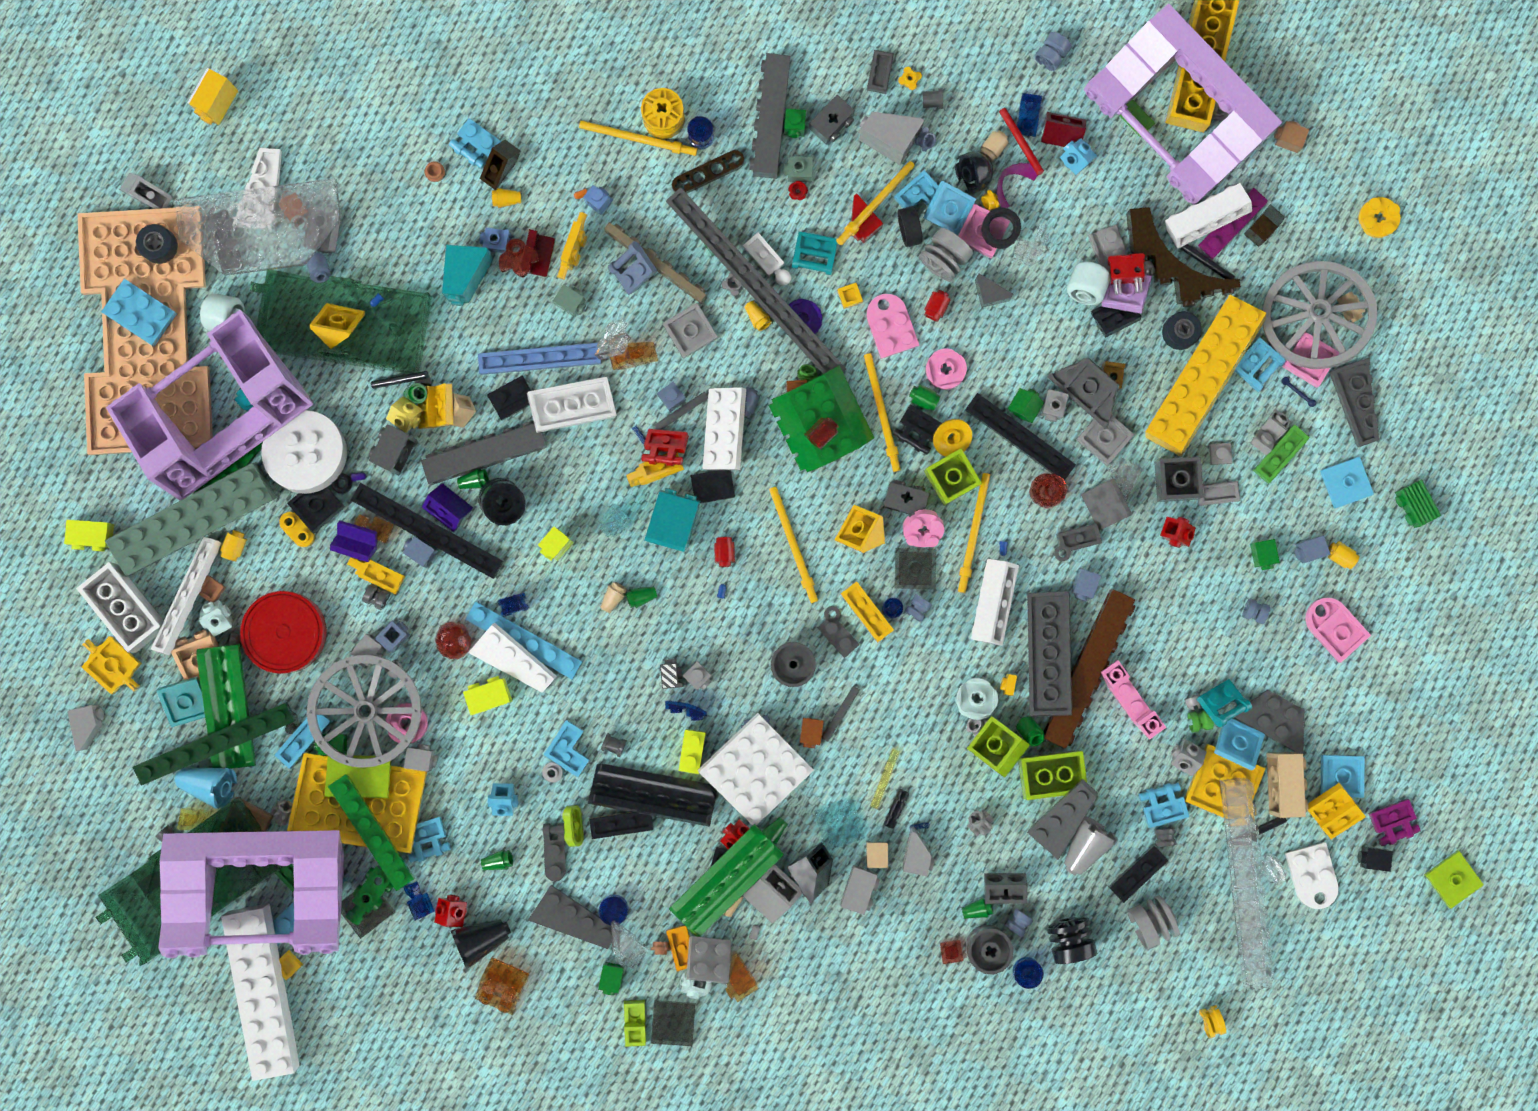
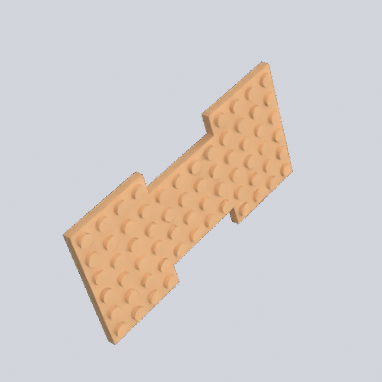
M200 206L78 213L81 294H101L103 309L123 279H126L177 313L155 347L102 313L105 372L84 373L88 455L132 453L106 407L139 383L146 388L153 387L189 360L186 289L206 288L203 211ZM151 224L162 225L174 234L177 239L178 248L173 259L167 263L156 264L150 262L139 253L136 248V237L145 226ZM193 367L156 394L157 397L155 399L184 437L197 449L201 444L213 438L210 367Z

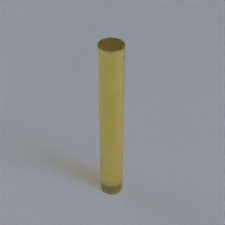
M893 748L870 804L871 807L876 809L879 807L900 751Z

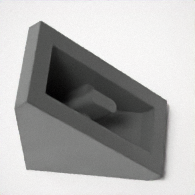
M980 273L975 279L981 308L1009 302L1014 295Z

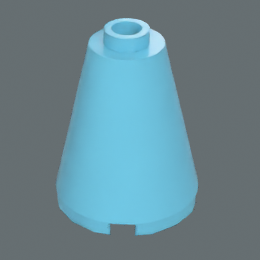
M182 768L176 773L175 782L179 789L213 808L223 809L234 796V792L230 791L232 783L237 784V776L235 771L229 768Z

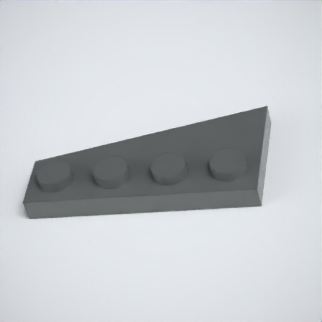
M1370 357L1329 372L1357 448L1379 440L1377 416L1374 412L1375 399L1374 395H1372L1371 383H1373L1372 374L1370 375L1369 369Z
M1082 779L1034 823L1027 833L1059 860L1096 799L1098 792Z
M552 885L528 919V921L606 949L609 948L619 933L618 929Z

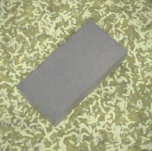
M1238 481L1203 485L1204 498L1198 499L1199 506L1239 502Z

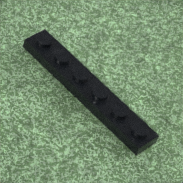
M979 393L975 395L966 407V412L1064 482L1076 466L1075 463Z

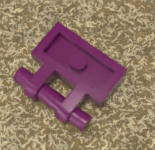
M1409 799L1401 800L1368 813L1375 832H1385V836L1378 839L1381 846L1393 845L1397 843V840L1405 837L1409 839L1414 837V834L1421 832L1418 824L1410 825V821L1417 818ZM1402 825V830L1393 832L1392 828Z

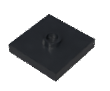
M328 487L314 493H298L287 502L313 534L345 508Z

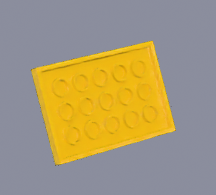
M304 753L287 831L339 830L342 844L367 847L336 798L325 797L328 756ZM391 766L389 798L363 799L397 851L411 854L427 772Z

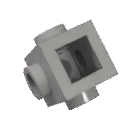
M1184 739L1180 745L1176 744L1172 749L1171 765L1193 776L1203 765L1206 751Z

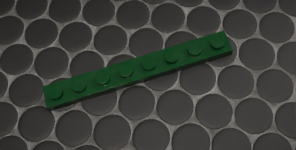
M285 702L134 765L132 768L142 786L293 723L296 719L288 702Z

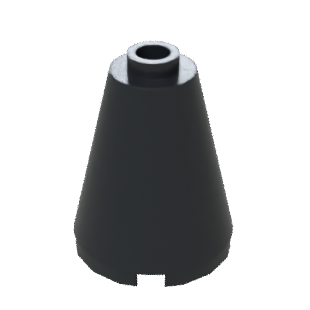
M501 919L451 930L466 969L472 967L508 940V934L511 933L507 921L503 923Z

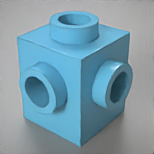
M1081 138L1075 143L1073 141L1068 143L1063 148L1065 153L1060 158L1065 166L1077 175L1097 155L1091 150L1089 144Z
M493 783L491 794L488 795V807H491L492 815L513 816L514 807H518V795H515L514 784Z

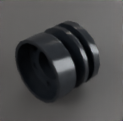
M494 478L487 481L482 486L478 496L480 509L492 523L508 526L522 517L525 511L526 501L523 493L512 481L506 478ZM499 496L504 498L501 504L496 501L499 500Z
M1088 917L1065 918L1046 927L1047 933L1053 934L1049 937V941L1060 943L1051 949L1056 964L1076 963L1093 958L1098 954L1095 941L1084 938L1092 933V929L1087 927L1090 925Z

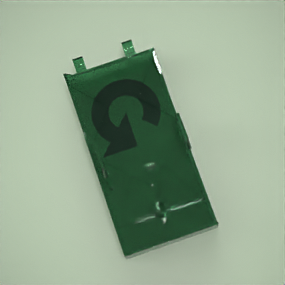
M267 268L265 284L251 281L250 291L262 293L256 328L277 355L406 374L420 372L432 300L429 292L422 293L361 284V280L329 276L330 280L317 283L307 276ZM378 293L381 294L384 300L376 307H372L370 301ZM326 303L365 311V315L350 336L332 349L310 329L311 322Z
M239 797L231 800L230 803L188 833L264 831L242 798ZM161 849L148 858L149 861L98 895L107 909L95 918L100 925L113 918L132 946L131 949L121 955L126 963L138 955L140 958L139 966H142L161 955L158 948L161 931ZM254 864L244 867H236L234 865L216 867L211 919L285 866L278 864L257 866Z

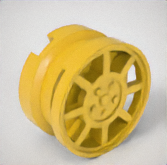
M1217 1005L1210 1006L1208 1010L1205 1008L1199 1010V1014L1204 1021V1030L1209 1039L1214 1038L1216 1034H1226V1026L1219 1009H1215Z

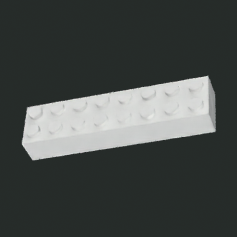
M269 903L230 910L221 916L225 936L275 934ZM277 943L226 944L252 1081L293 1074L299 1068V1059Z

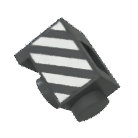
M677 659L664 660L665 664H660L662 689L683 687V683H679V679H682V667H678Z

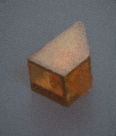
M654 342L623 343L608 351L613 370H624L658 362Z
M736 950L732 954L729 983L726 984L727 988L725 990L731 999L735 998L739 1002L756 991L759 985Z

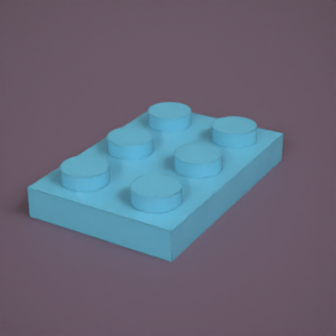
M123 279L101 311L154 347L177 315L175 311L126 279Z

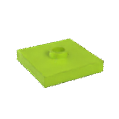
M1458 850L1424 874L1449 909L1455 907L1484 885Z

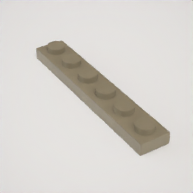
M609 222L604 228L609 236L627 249H629L628 246L633 241L641 244L634 236L628 237L624 234L625 230L618 224L612 225ZM643 248L657 269V272L700 304L704 303L707 299L704 288L698 284L695 286L691 284L689 278L684 273L679 272L678 274L675 272L673 266L666 260H659L656 257L657 254L652 249Z

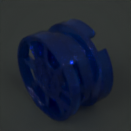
M525 593L497 600L498 606H501L502 609L501 617L528 610L529 606L525 602Z
M616 894L604 898L599 906L601 920L611 926L621 924L629 912L627 901L622 896Z
M1023 957L1017 960L1013 966V977L1021 987L1032 989L1042 982L1044 976L1043 969L1035 959Z

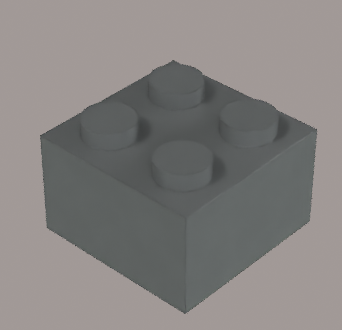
M387 424L379 432L377 445L373 446L369 452V461L399 476L417 439Z
M1201 457L1167 458L1154 462L1157 502L1204 498Z

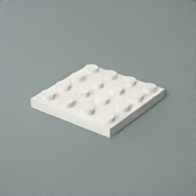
M759 713L751 718L698 769V772L752 825L760 823L814 771Z

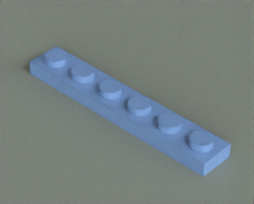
M600 343L478 354L480 375L602 364Z

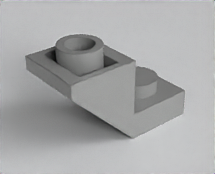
M1274 409L1254 435L1251 444L1267 456L1272 451L1276 441L1287 431L1291 421L1284 413Z

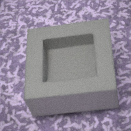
M1231 443L1209 445L1210 465L1232 463Z

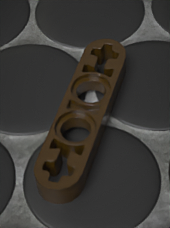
M738 150L727 152L675 177L672 181V189L676 192L679 189L675 188L678 186L677 182L685 183L688 181L686 177L690 176L693 186L690 187V183L684 185V191L690 193L740 169L744 164V156ZM735 155L736 158L740 157V159L738 160L739 164H735L734 162L728 164L729 169H726V165L723 161L724 159H726V163H728L732 160V156ZM720 164L723 170L721 173L715 174L711 170L712 166ZM698 172L703 173L705 179L702 182H696L693 179L694 174Z

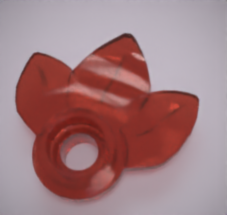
M512 239L507 243L506 251L499 257V269L502 273L512 269L517 276L524 278L529 273L530 263L539 261L538 253L533 247L526 246L522 240ZM514 248H520L518 252H513Z

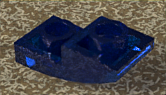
M1021 94L1017 127L1022 135L1036 137L1042 100L1040 95Z
M665 701V709H670V713H683L682 709H686V717H691V721L703 720V716H708L707 711L696 705L680 701Z

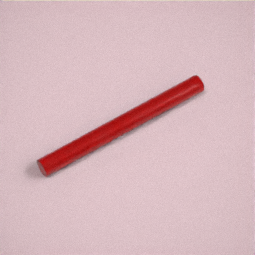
M1002 108L999 111L1000 115L1035 173L1041 175L1044 172L1042 166L1008 110Z

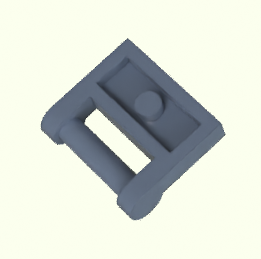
M635 241L628 246L629 249L621 257L608 265V270L616 276L628 295L634 293L657 271L643 248ZM633 255H636L638 259L623 271L621 267Z

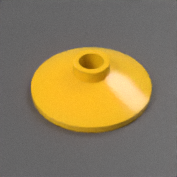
M950 419L945 421L937 428L933 437L936 451L945 457L961 448L963 452L966 451L972 441V430L963 420Z

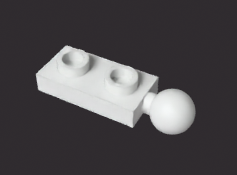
M759 233L743 245V248L768 277L775 274V280L781 286L790 283L791 274L787 270H781L784 262Z

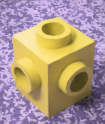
M402 396L391 405L386 419L407 433L411 428L415 429L420 424V416L423 410Z

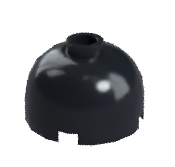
M968 152L958 156L959 163L955 164V173L959 182L963 179L968 189L965 192L974 194L987 188L993 177V165L984 154L978 152Z

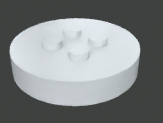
M305 410L265 439L262 444V461L269 476L285 489L295 493H314L328 487L341 474L347 459V445L340 429L329 418L314 411Z

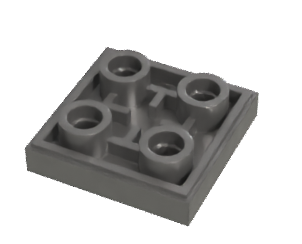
M1114 478L1081 494L1095 524L1097 523L1099 531L1133 515Z

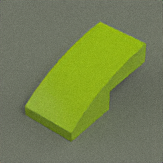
M625 1000V1047L646 1046L645 1000Z

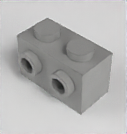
M853 865L840 906L865 915L866 910L870 911L873 899L870 897L872 891L877 890L880 879H877V873Z

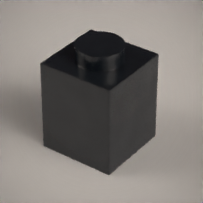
M1362 846V850L1358 852L1357 860L1362 868L1391 872L1393 851Z

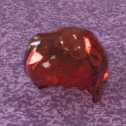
M1043 473L1032 481L1029 494L1035 504L1044 509H1052L1060 505L1065 499L1068 486L1065 479L1059 475Z
M454 621L440 625L435 636L436 648L443 657L449 660H458L464 657L471 647V637L466 626Z

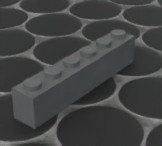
M766 53V60H762L761 72H764V79L759 80L758 92H762L761 99H757L756 111H760L759 119L755 118L754 131H757V138H753L752 150L755 151V157L750 159L749 170H753L754 177L777 179L791 56Z
M529 421L522 424L523 427L515 429V427L503 430V434L497 436L493 433L484 436V440L478 442L476 440L467 441L464 443L465 446L460 448L452 446L446 448L445 452L437 454V452L430 453L425 456L426 459L421 460L427 482L430 485H434L468 474L479 468L483 469L545 449L547 444L543 432L537 433L534 421Z

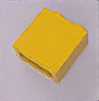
M207 68L187 103L194 109V113L201 117L202 121L209 125H212V123L219 125L238 90L226 77Z

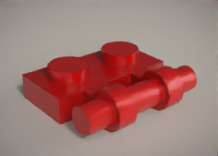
M648 429L644 448L645 450H650V454H642V462H649L652 465L657 463H663L667 466L682 465L683 457H676V453H685L689 438L688 433ZM659 451L668 452L667 456L658 455Z

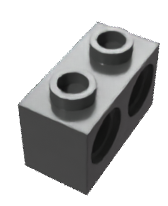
M984 873L985 904H1027L1028 885L1026 873Z

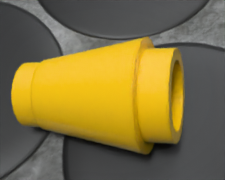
M501 188L492 190V206L502 208L521 204L520 191Z
M754 300L745 305L744 308L754 329L763 331L771 325L770 315Z

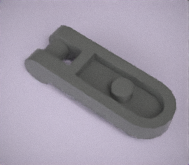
M558 823L557 825L543 824L545 875L550 881L554 882L560 881L566 874L564 823ZM558 833V839L551 840L550 834Z

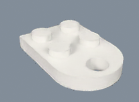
M1326 842L1285 852L1299 900L1304 905L1313 909H1323L1330 906L1337 897L1338 883ZM1318 892H1322L1325 896V900L1320 904H1317L1314 899Z

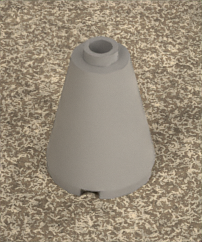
M1087 816L1086 818L1084 817L1076 830L1064 861L1065 869L1073 875H1082L1117 843V837L1111 831L1107 834V831L1104 829L1105 826Z

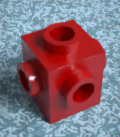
M1166 517L1160 536L1168 540V544L1177 548H1180L1181 545L1189 547L1194 538L1196 527L1189 524L1188 519Z
M740 819L734 825L730 823L722 831L725 835L720 842L729 849L750 828Z
M450 894L447 895V898H438L434 923L445 927H463L467 912V902L460 900V896Z

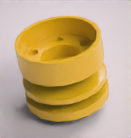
M657 88L647 93L642 100L641 113L643 123L649 134L659 139H669L679 134L683 128L685 116L682 100L677 93L671 89ZM659 109H662V110H665V109H666V112H665V113H664L663 111L659 112Z

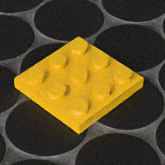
M1206 744L1204 763L1194 774L1184 800L1187 803L1243 826L1266 768L1256 765L1251 771L1215 754L1216 747Z

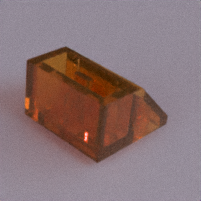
M492 957L481 977L475 999L479 1000L482 1004L493 1006L503 1013L513 1015L530 974Z

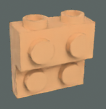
M200 630L194 634L193 638L181 637L176 640L171 654L184 680L197 676L199 678L197 649L219 646L216 638L213 637L210 631Z

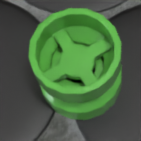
M1202 710L1201 713L1189 712L1187 714V718L1192 719L1193 725H1189L1192 733L1199 732L1200 729L1212 730L1214 728V722L1205 710Z

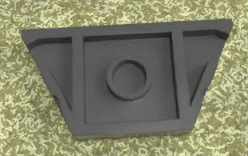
M1090 358L1081 360L1047 376L1048 379L1064 393H1067L1074 402L1104 428L1109 426L1119 384Z
M1266 690L1250 701L1252 704L1251 710L1246 713L1242 712L1234 717L1290 750L1303 754L1305 710L1272 691Z

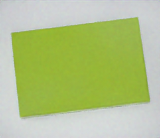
M354 755L353 757L360 759L375 758L376 756ZM328 756L325 797H334L328 786L347 774L362 798H389L391 761L374 767H352L339 763Z

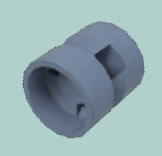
M1051 32L1044 41V45L1034 55V58L1040 65L1044 64L1045 68L1049 71H1055L1060 65L1062 58L1070 51L1072 45L1063 35Z

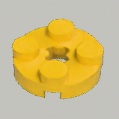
M1384 197L1370 199L1361 207L1358 215L1359 224H1361L1363 231L1374 238H1383L1392 234L1398 228L1401 218L1399 205ZM1382 213L1384 220H1381L1379 223L1374 216Z

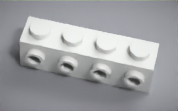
M1240 183L1235 186H1229L1223 192L1211 195L1205 201L1191 205L1187 210L1179 214L1171 215L1165 220L1166 230L1178 249L1252 212V201Z
M987 559L976 617L972 628V640L1003 646L1019 565L1006 561Z

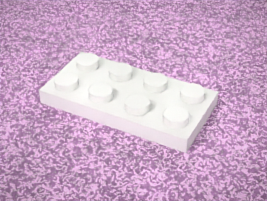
M607 377L528 391L527 393L537 433L615 418L617 416Z
M745 388L709 389L703 456L704 470H740L746 401Z

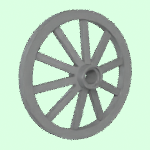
M1327 261L1304 263L1281 275L1268 291L1262 310L1266 312L1263 330L1271 347L1288 362L1309 369L1332 368L1353 359L1370 341L1377 322V304L1368 283L1352 269ZM1311 272H1321L1317 300L1299 276ZM1327 272L1348 279L1332 296L1325 300ZM1293 280L1310 304L1277 294L1288 282ZM1353 284L1360 290L1365 299V302L1331 306ZM1274 301L1306 311L1271 321V308ZM1320 308L1325 311V314L1317 315L1314 311ZM1367 308L1368 321L1366 329L1333 313ZM1309 318L1285 346L1275 335L1273 328ZM1329 320L1362 335L1353 347L1346 351ZM1314 323L1311 358H1306L1290 351ZM1321 324L1324 325L1340 355L1317 359Z
M373 655L352 656L331 665L315 682L307 704V721L312 737L317 745L335 761L352 767H374L399 756L416 736L422 714L420 695L409 674L396 663ZM369 663L376 665L367 698H365L353 665ZM347 667L359 701L330 683L329 679ZM382 667L397 675L401 681L373 701ZM406 686L411 698L412 707H378L390 696ZM325 687L353 705L354 708L317 709V704L321 691ZM364 705H368L371 708V714L368 717L361 713ZM354 714L346 722L326 736H323L318 724L317 715ZM378 714H412L411 723L406 735L402 734ZM359 721L347 755L337 751L328 743V741ZM373 721L377 722L401 741L394 749L382 755ZM365 723H367L376 757L369 759L354 758Z

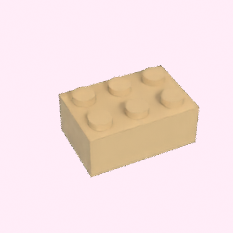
M1295 752L1266 753L1269 814L1280 818L1306 817L1308 801L1305 799L1307 780L1304 778L1306 759L1303 757V754Z

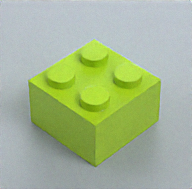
M962 448L924 470L943 506L982 484Z
M991 716L967 749L1005 778L1030 745Z

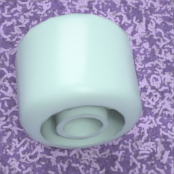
M1088 261L1080 262L1074 267L1067 286V293L1073 300L1081 304L1098 305L1105 297L1111 275L1100 264Z
M211 294L202 303L200 320L203 327L207 331H211L237 311L242 310L245 313V307L243 302L237 297Z

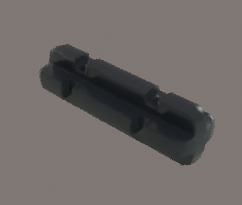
M903 789L898 790L897 799H894L888 812L889 816L884 821V825L891 829L895 828L896 819H899L905 805L904 801H907L909 793Z

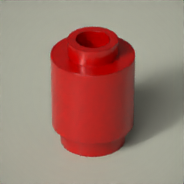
M942 290L933 291L925 306L924 316L936 322L943 318L951 301L948 298L949 294Z
M732 537L716 538L714 555L715 563L719 564V567H731V563L735 562V547Z

